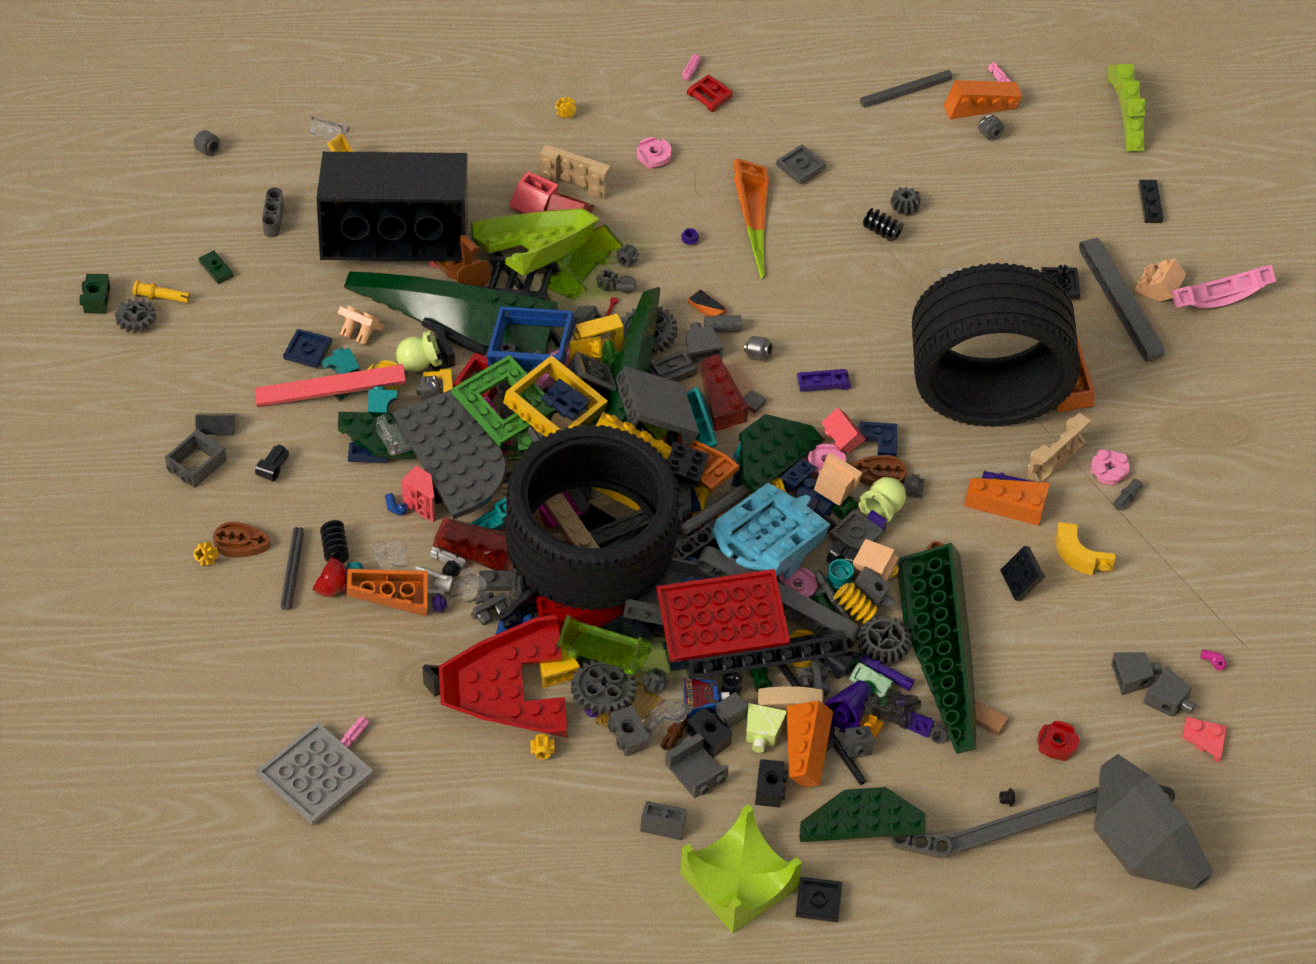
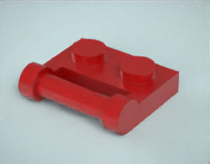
M709 74L687 90V94L690 97H695L706 105L707 109L711 112H715L718 106L733 97V91ZM701 90V91L704 92L706 95H708L710 98H712L713 101H710L708 98H706L705 96H703V95H702L701 93H699L698 91Z

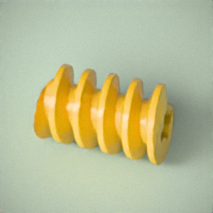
M846 583L835 593L833 599L836 600L840 597L839 605L846 603L844 610L852 608L850 615L852 616L857 613L858 615L855 620L863 619L861 623L863 625L874 616L877 606L872 604L870 599H866L865 594H860V589L855 588L854 583Z

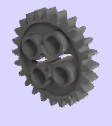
M662 306L658 308L652 348V352L657 355V350L664 352V347L670 348V343H674V338L677 337L678 331L673 314H669L668 309L663 311ZM632 308V313L626 312V317H621L624 326L623 340L635 313L634 308Z
M599 658L598 663L590 660V665L583 663V668L578 667L577 673L573 674V679H571L573 700H577L578 706L583 705L584 711L591 709V714L598 711L599 716L602 715V712L609 716L611 711L615 712L618 709L625 708V706H631V701L635 700L637 692V681L634 680L635 675L630 674V668L624 670V664L618 666L617 660L613 663H610L609 658L605 662H602L601 658Z

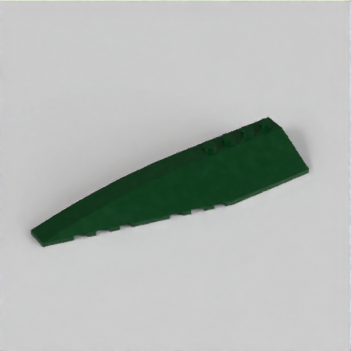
M349 271L344 284L345 289L363 297L368 296L373 301L386 304L388 308L397 309L404 315L422 322L427 317L485 348H489L500 306L558 310V303L554 301L416 276ZM507 324L502 343H516V351L520 353H533L539 350L541 354H546L555 326Z
M659 287L642 293L611 369L617 388L615 391H602L601 394L608 401L604 413L611 416L615 415L618 418L617 420L623 423L629 421L616 377L625 366L649 373L661 290ZM639 421L635 429L641 431L642 422Z
M948 543L899 558L898 573L904 626L908 627V633H911V644L922 666V671L941 713V718L947 728L954 750L957 754L976 749L975 693L961 557L954 545Z

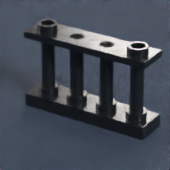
M489 256V261L494 271L489 286L479 287L551 301L547 293L552 275H561L562 273L557 262H551L528 273L523 288L516 290L513 289L518 272L506 265V257ZM501 270L511 271L506 287L496 288ZM535 273L544 274L540 290L529 291Z

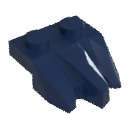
M811 478L803 480L798 486L795 498L808 495L811 498L808 504L810 509L820 517L830 516L834 502L814 490L817 480Z

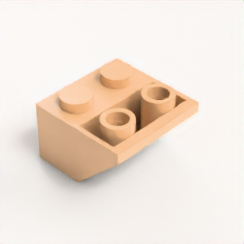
M1175 258L1164 260L1157 264H1150L1144 269V273L1138 280L1134 291L1159 302L1173 298L1171 291L1179 289L1186 276V272Z

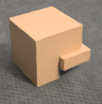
M829 453L823 468L820 470L814 490L840 506L858 486L862 472L834 454Z
M865 539L853 561L854 573L852 580L855 581L866 566L888 582L899 562V557L894 555V549Z

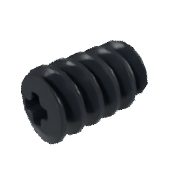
M871 208L864 217L863 226L890 242L896 240L904 224L901 222L897 226V219L891 222V216L885 219L886 213L883 212L880 215L879 209L873 212L874 209Z
M331 520L323 524L320 528L325 560L328 562L333 557L342 563L346 562L349 559L343 522Z

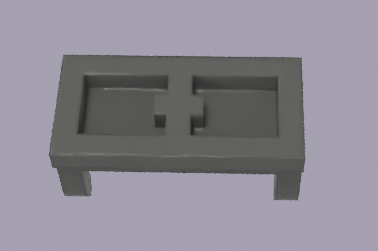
M646 801L642 813L640 831L681 840L687 809Z

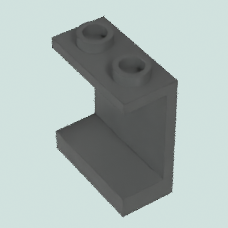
M700 733L666 752L665 758L667 767L694 798L699 795H705L716 785L723 784L728 778L729 768L727 765L720 768L703 748L704 738Z

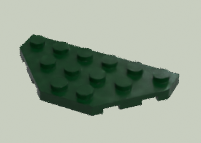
M338 413V431L342 434L346 433L351 437V441L361 448H366L374 457H386V459L416 458L395 422L392 413Z
M765 414L739 434V441H741L739 457L740 464H742L740 481L753 494L785 472L811 450H814L816 446L822 444L825 439L812 425Z
M886 787L847 789L803 819L800 824L799 837L800 842L926 834V815L923 811Z

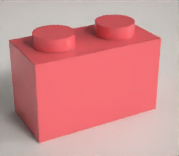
M839 408L821 422L825 427L824 432L829 438L833 437L835 440L834 445L838 447L839 451L844 450L850 454L866 439L849 416Z

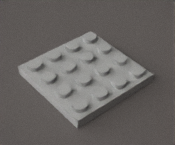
M318 721L256 770V776L312 826L374 775V771Z

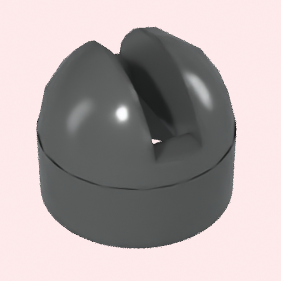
M937 725L931 729L930 736L933 742L942 743L946 740L947 733L944 727ZM936 731H940L939 737L936 736Z

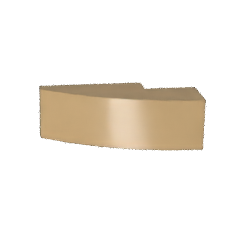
M792 686L758 689V705L787 711L788 705L818 700L824 704V691L821 689Z

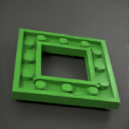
M511 355L452 388L451 393L499 447L528 430L531 426L528 422L522 420L517 413L503 420L481 396L504 381H507L512 387L527 375ZM535 382L519 394L520 397L546 418L557 412L556 409L553 407L549 408L546 402L541 400L544 392Z

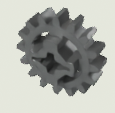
M129 298L128 303L121 302L122 307L117 306V312H115L116 323L120 325L121 330L126 328L127 333L130 330H133V333H136L137 330L143 332V328L150 329L149 324H154V319H156L155 307L151 306L150 301L145 303L144 298L141 301H138V298L131 301Z

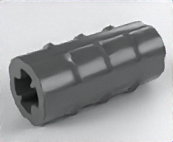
M732 314L704 316V327L711 326L715 332L723 333L742 331L741 315Z

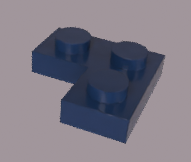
M859 422V431L866 438L864 441L878 442L877 455L897 457L896 423Z

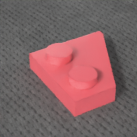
M1186 717L1182 738L1189 743H1193L1202 752L1207 751L1214 756L1213 760L1220 762L1227 726Z

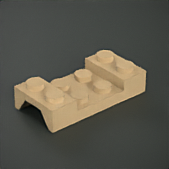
M545 144L540 152V177L553 183L561 179L588 188L589 195L605 199L610 191V188L606 187L610 165Z
M1079 412L1075 417L1068 419L1066 422V432L1062 434L1057 442H1053L1049 447L1043 444L1039 449H1034L1030 455L1031 461L1027 468V479L1044 482L1086 444L1080 432L1091 423V420Z

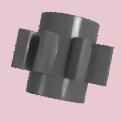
M626 244L624 247L620 246L616 251L618 253L616 258L622 266L629 267L631 264L635 265L638 261L639 253H637V249L633 245Z
M611 269L601 270V275H597L596 278L597 287H601L606 292L614 291V286L619 283L618 274H614Z
M658 668L649 669L648 672H645L642 679L645 682V689L651 693L662 692L663 689H666L669 682L665 679L666 673Z

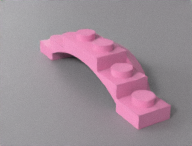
M1271 264L1218 280L1175 289L1171 292L1176 308L1192 305L1197 308L1208 309L1242 300L1262 289L1265 285L1277 281Z

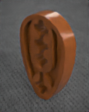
M877 455L865 457L853 462L851 465L857 470L861 469L862 475L859 482L868 486H872L875 481L882 477L898 479L902 484L905 481L906 466L895 456Z
M226 522L220 525L213 534L214 547H217L218 553L226 557L253 556L263 553L270 548L269 536L262 530L245 523Z

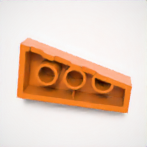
M955 80L943 106L949 119H957L1017 109L1023 96L1017 82Z
M1078 336L1080 361L1078 382L1073 392H1070V396L1066 397V400L1058 406L1057 412L1094 406L1095 392Z
M971 478L964 506L1039 526L1050 483Z
M348 569L346 596L426 616L428 605V571Z
M819 700L787 706L789 778L803 788L819 786L821 784L833 710Z

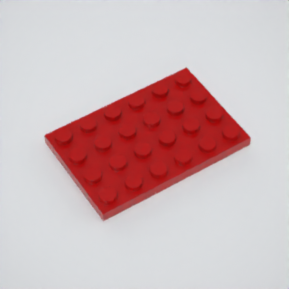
M775 569L656 586L670 663L790 645Z

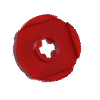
M1053 721L1052 724H1045L1040 729L1037 739L1038 749L1040 753L1052 759L1067 761L1077 751L1079 736H1077L1074 732L1075 729L1070 724L1063 721ZM1059 737L1062 743H1057L1053 739Z

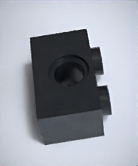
M705 707L686 720V732L691 737L700 733L704 738L703 748L712 758L731 745L732 732L729 727L723 725L713 712H709Z
M760 759L755 805L780 808V800H785L786 788L782 787V782L787 783L788 770H784L785 762Z

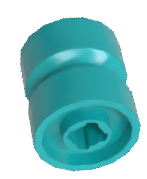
M836 559L830 563L827 580L835 593L844 584L852 583L853 565L845 559Z

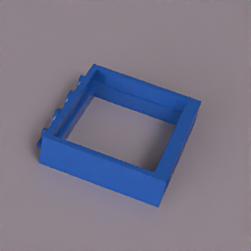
M500 306L487 352L489 366L511 355L524 371H532L551 356V354L500 351L507 324L565 327L558 355H552L565 365L575 326L573 311Z

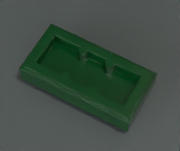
M214 250L199 257V263L217 284L234 277L231 269Z

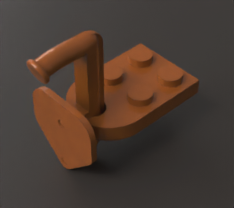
M466 235L460 236L462 261H434L449 278L457 280V283L479 287L485 286L491 278L490 264L485 260L480 261L475 256L479 253L480 247Z

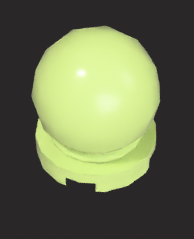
M431 330L423 332L422 338L417 336L407 337L397 346L396 360L399 365H404L405 371L412 373L421 372L427 369L430 363L434 367L442 365V360H438L437 354H440L436 339L434 336L430 337L432 334Z
M882 477L873 483L870 490L860 496L858 506L866 518L868 513L874 510L887 519L888 524L894 514L900 511L906 502L905 487L898 479Z

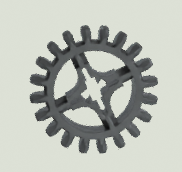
M879 616L878 620L872 617L870 622L866 621L864 626L860 628L858 648L861 649L860 652H863L865 656L875 661L879 660L881 664L887 663L890 666L891 662L897 665L899 660L903 661L905 655L909 653L912 643L911 633H908V627H903V622L897 623L896 618L890 620L889 616L886 619Z

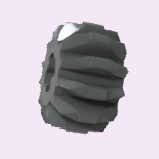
M907 186L894 190L891 197L893 210H897L898 214L904 213V215L907 213L912 215L913 212H917L921 204L919 191H914V188L908 189Z

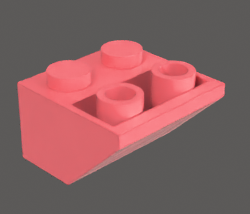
M528 171L518 182L509 208L522 214L547 211L551 194H558V184Z
M415 466L401 480L403 504L405 503L408 509L419 513L422 518L434 522L435 502L432 476L420 467Z

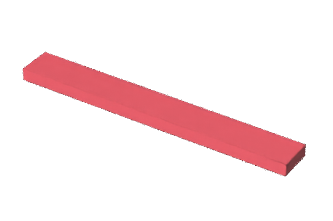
M404 365L256 387V405L261 407L369 390L375 386L388 387L406 384Z

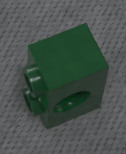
M86 274L85 281H82L83 295H80L79 303L80 306H83L84 313L106 314L111 287L109 274Z

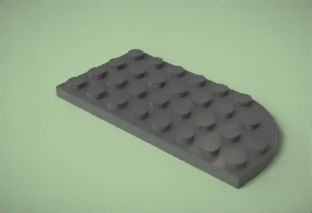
M451 389L394 411L392 414L424 471L431 474L432 484L454 520L480 509L491 501V497L497 491L499 492L503 485L506 467L500 447L451 393Z

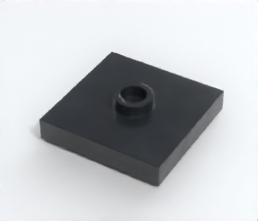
M800 876L795 917L838 923L842 882Z

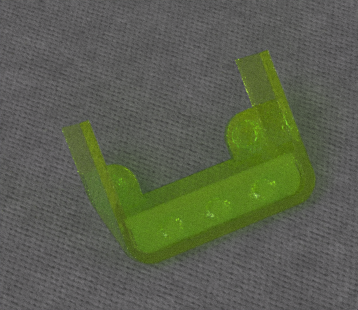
M606 224L594 229L585 244L556 261L561 271L552 275L548 289L569 299L572 297L574 299L588 289L582 282L595 266L609 261L611 258L609 255L624 246L623 243Z
M566 615L557 643L559 648L567 651V656L578 659V656L596 660L622 668L623 673L632 676L635 673H640L653 648V645L642 637L634 639L579 622L569 615Z

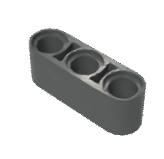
M277 187L270 188L266 193L262 222L263 231L267 237H276L280 232L284 203L282 190Z

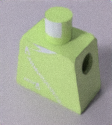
M752 703L748 704L746 741L753 743V751L762 753L765 746H775L785 725L787 711Z

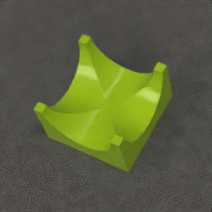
M747 804L742 808L737 821L728 832L710 846L694 850L688 843L682 847L680 874L728 929L734 933L799 889L802 862L798 857H795L790 862L785 861L771 849L756 824L754 809Z

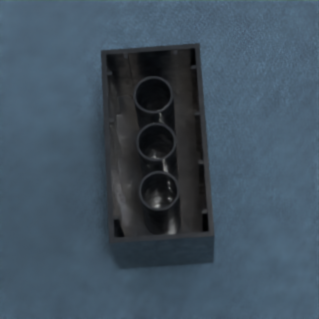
M323 151L316 198L320 260L462 261L460 236H467L469 216L467 153Z

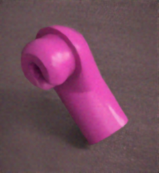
M1202 649L1200 659L1210 661L1219 671L1226 668L1227 662L1221 653Z

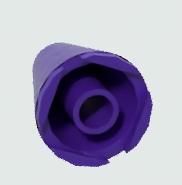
M858 680L825 702V705L833 710L832 727L836 726L840 728V732L845 733L846 728L858 727L860 725L872 693L868 683Z

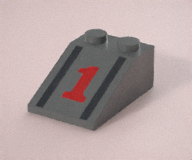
M575 352L567 367L570 371L594 390H616L617 387L609 365L581 352Z

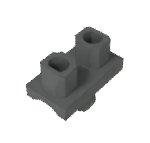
M483 589L478 592L479 598L474 600L478 606L473 608L471 616L473 619L477 617L482 625L490 622L493 618L489 611L494 609L497 615H499L498 613L507 607L505 602L507 596L505 593L494 597L492 591L486 593Z
M813 659L812 665L802 668V672L797 675V681L803 684L804 687L823 690L824 696H827L830 692V684L821 681V679L825 680L828 677V668L820 665L819 659Z

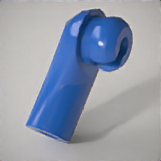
M393 493L385 495L388 511L398 516L406 513L408 507L405 503L403 505L402 502L397 504Z

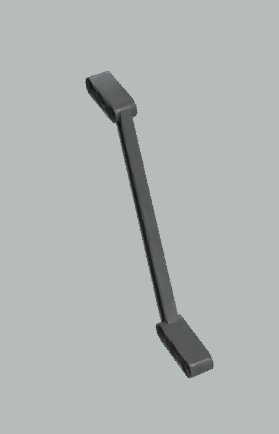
M1159 785L1163 792L1169 795L1173 803L1175 799L1174 790L1170 787ZM1097 788L948 836L930 833L905 835L907 840L904 843H898L895 840V836H892L891 842L899 850L936 858H946L949 855L1094 809L1096 808ZM919 838L925 839L927 846L924 848L918 847L915 843L916 840ZM938 843H945L948 846V850L940 852L937 850L936 845Z

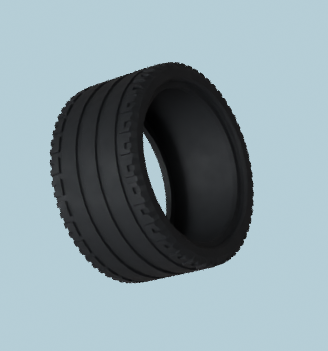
M987 263V265L979 264V266L973 265L970 268L965 267L960 271H954L953 274H947L946 277L940 278V281L934 282V285H930L929 289L924 291V295L920 296V300L917 301L914 307L912 338L914 374L917 389L924 402L930 408H933L935 412L944 415L945 418H951L953 421H959V423H966L967 425L974 424V426L982 425L983 427L998 425L1000 427L1003 425L1019 424V422L1024 423L1027 420L1041 417L1042 414H1047L1050 410H1054L1056 406L1061 405V402L1066 400V397L1070 396V392H1073L1074 387H1076L1080 361L1072 300L1062 284L1058 283L1052 276H1047L1045 272H1040L1038 269L1034 270L1032 267H1025V265L1018 266L1017 264L1010 265L1008 263ZM996 333L1018 334L1040 341L1025 351L998 358L971 357L951 350L954 346L968 339Z
M582 425V427H566L564 430H556V433H549L547 437H541L540 441H535L534 445H530L528 450H525L522 456L518 458V462L514 464L506 492V545L513 568L516 569L518 576H521V580L523 582L526 581V585L532 587L535 593L538 592L541 597L545 596L547 600H553L556 604L561 603L565 607L572 606L573 609L577 607L580 610L585 608L589 610L597 608L602 610V608L611 609L613 606L620 607L621 604L625 605L628 599L636 600L637 597L641 598L644 593L647 594L650 588L653 589L656 583L661 581V577H664L671 564L675 550L680 502L677 479L671 465L668 464L666 458H663L661 452H657L656 447L651 446V443L645 442L641 437L638 438L634 433L630 434L626 430L621 431L620 428L613 429L611 426ZM597 487L618 492L634 501L648 516L650 523L641 533L624 543L604 548H586L565 543L550 535L539 525L533 514L545 501L556 494L574 488Z

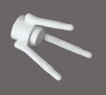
M419 566L415 567L418 571H428V575L436 577L434 587H438V589L428 590V594L440 593L444 595L445 591L450 592L452 576L438 574Z

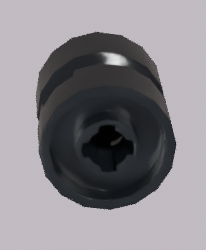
M836 540L828 553L827 562L831 563L836 559H845L853 565L859 549L854 547L848 548V544Z

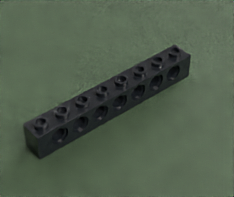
M837 630L790 638V645L685 660L686 674L690 679L845 655L848 654L847 638L843 631Z

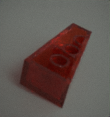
M716 354L701 359V378L715 432L747 422L749 407L720 355Z
M443 518L435 535L433 546L492 570H508L511 561L507 551L506 532Z

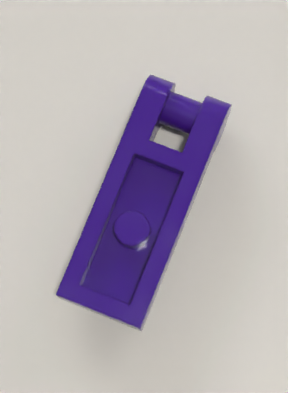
M846 369L797 373L800 392L838 388L848 390L851 388V383L848 379L849 374Z

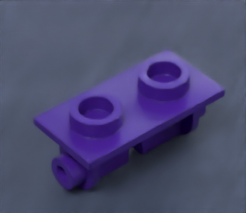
M896 704L891 718V722L928 738L930 729L935 724L931 717L928 718L922 714H917L915 711L906 708L905 705L900 706Z

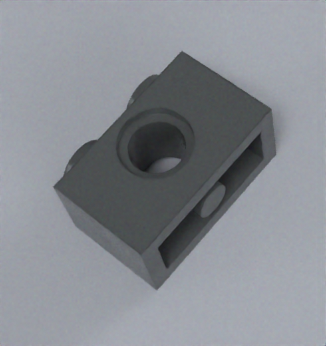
M633 705L610 713L609 721L607 722L608 729L611 733H614L617 747L623 751L625 756L648 748L650 737ZM623 730H629L631 733H626Z

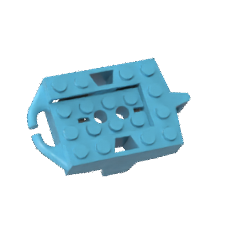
M767 483L716 519L710 535L716 539L720 550L728 558L731 559L733 555L738 557L736 563L740 566L757 571L775 569L776 576L785 571L784 578L788 579L798 571L804 557L824 540L830 524L808 507L811 499L808 495L794 498L774 485Z

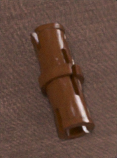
M678 713L673 725L668 727L667 735L660 744L663 750L666 751L667 749L668 752L673 749L677 740L683 736L686 720L689 719L688 715L684 714L682 717L683 713Z

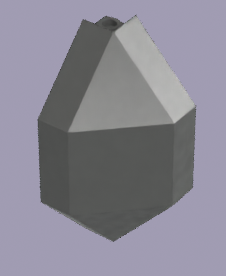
M1119 754L1101 765L1098 778L1094 830L1131 876L1192 890L1210 879L1213 871L1188 821L1154 779Z

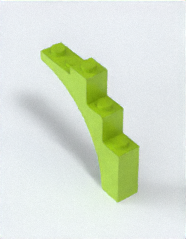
M1134 64L1108 65V82L1114 86L1122 110L1125 151H1144L1145 98H1140V81H1134Z

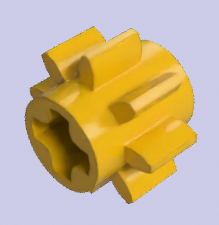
M570 97L560 98L555 105L556 110H558L556 114L566 119L567 117H572L577 110L574 105L576 101Z
M212 542L198 543V547L194 550L195 561H199L200 566L214 565V561L218 558L217 547L212 546Z
M547 734L536 735L535 740H530L531 754H535L537 759H548L551 753H555V740H550V736Z

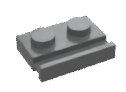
M684 350L651 363V368L656 374L672 381H678L696 374L697 368L693 366V362Z

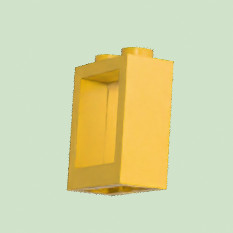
M613 314L575 324L573 338L574 341L610 332V338L602 339V343L604 345L606 340H611L615 345V349L619 352L623 342L624 326L618 314Z

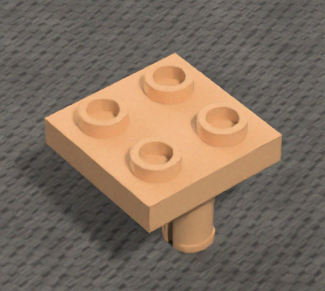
M341 306L339 308L338 314L345 316L346 319L339 333L340 335L351 338L356 323H361L362 327L355 341L367 345L372 330L383 331L385 325L379 323V318L347 306V309Z

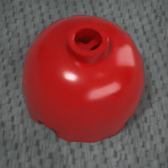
M331 557L312 588L313 591L324 597L335 596L339 591L344 592L347 587V568L338 559Z

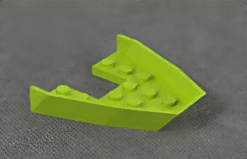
M583 208L486 218L471 222L472 241L488 253L519 245L527 248L528 252L514 253L512 256L505 258L507 266L524 276L566 256L585 244L600 218Z

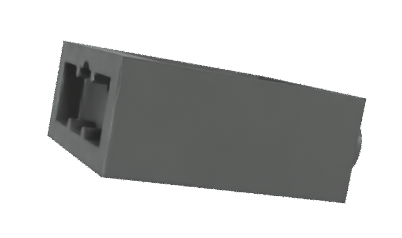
M198 429L165 456L167 470L171 474L180 477L185 484H190L194 488L227 460L225 448ZM198 448L211 458L192 473L179 463Z

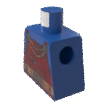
M684 678L685 714L689 718L704 707L709 712L716 714V704L730 696L729 692H717L716 681Z

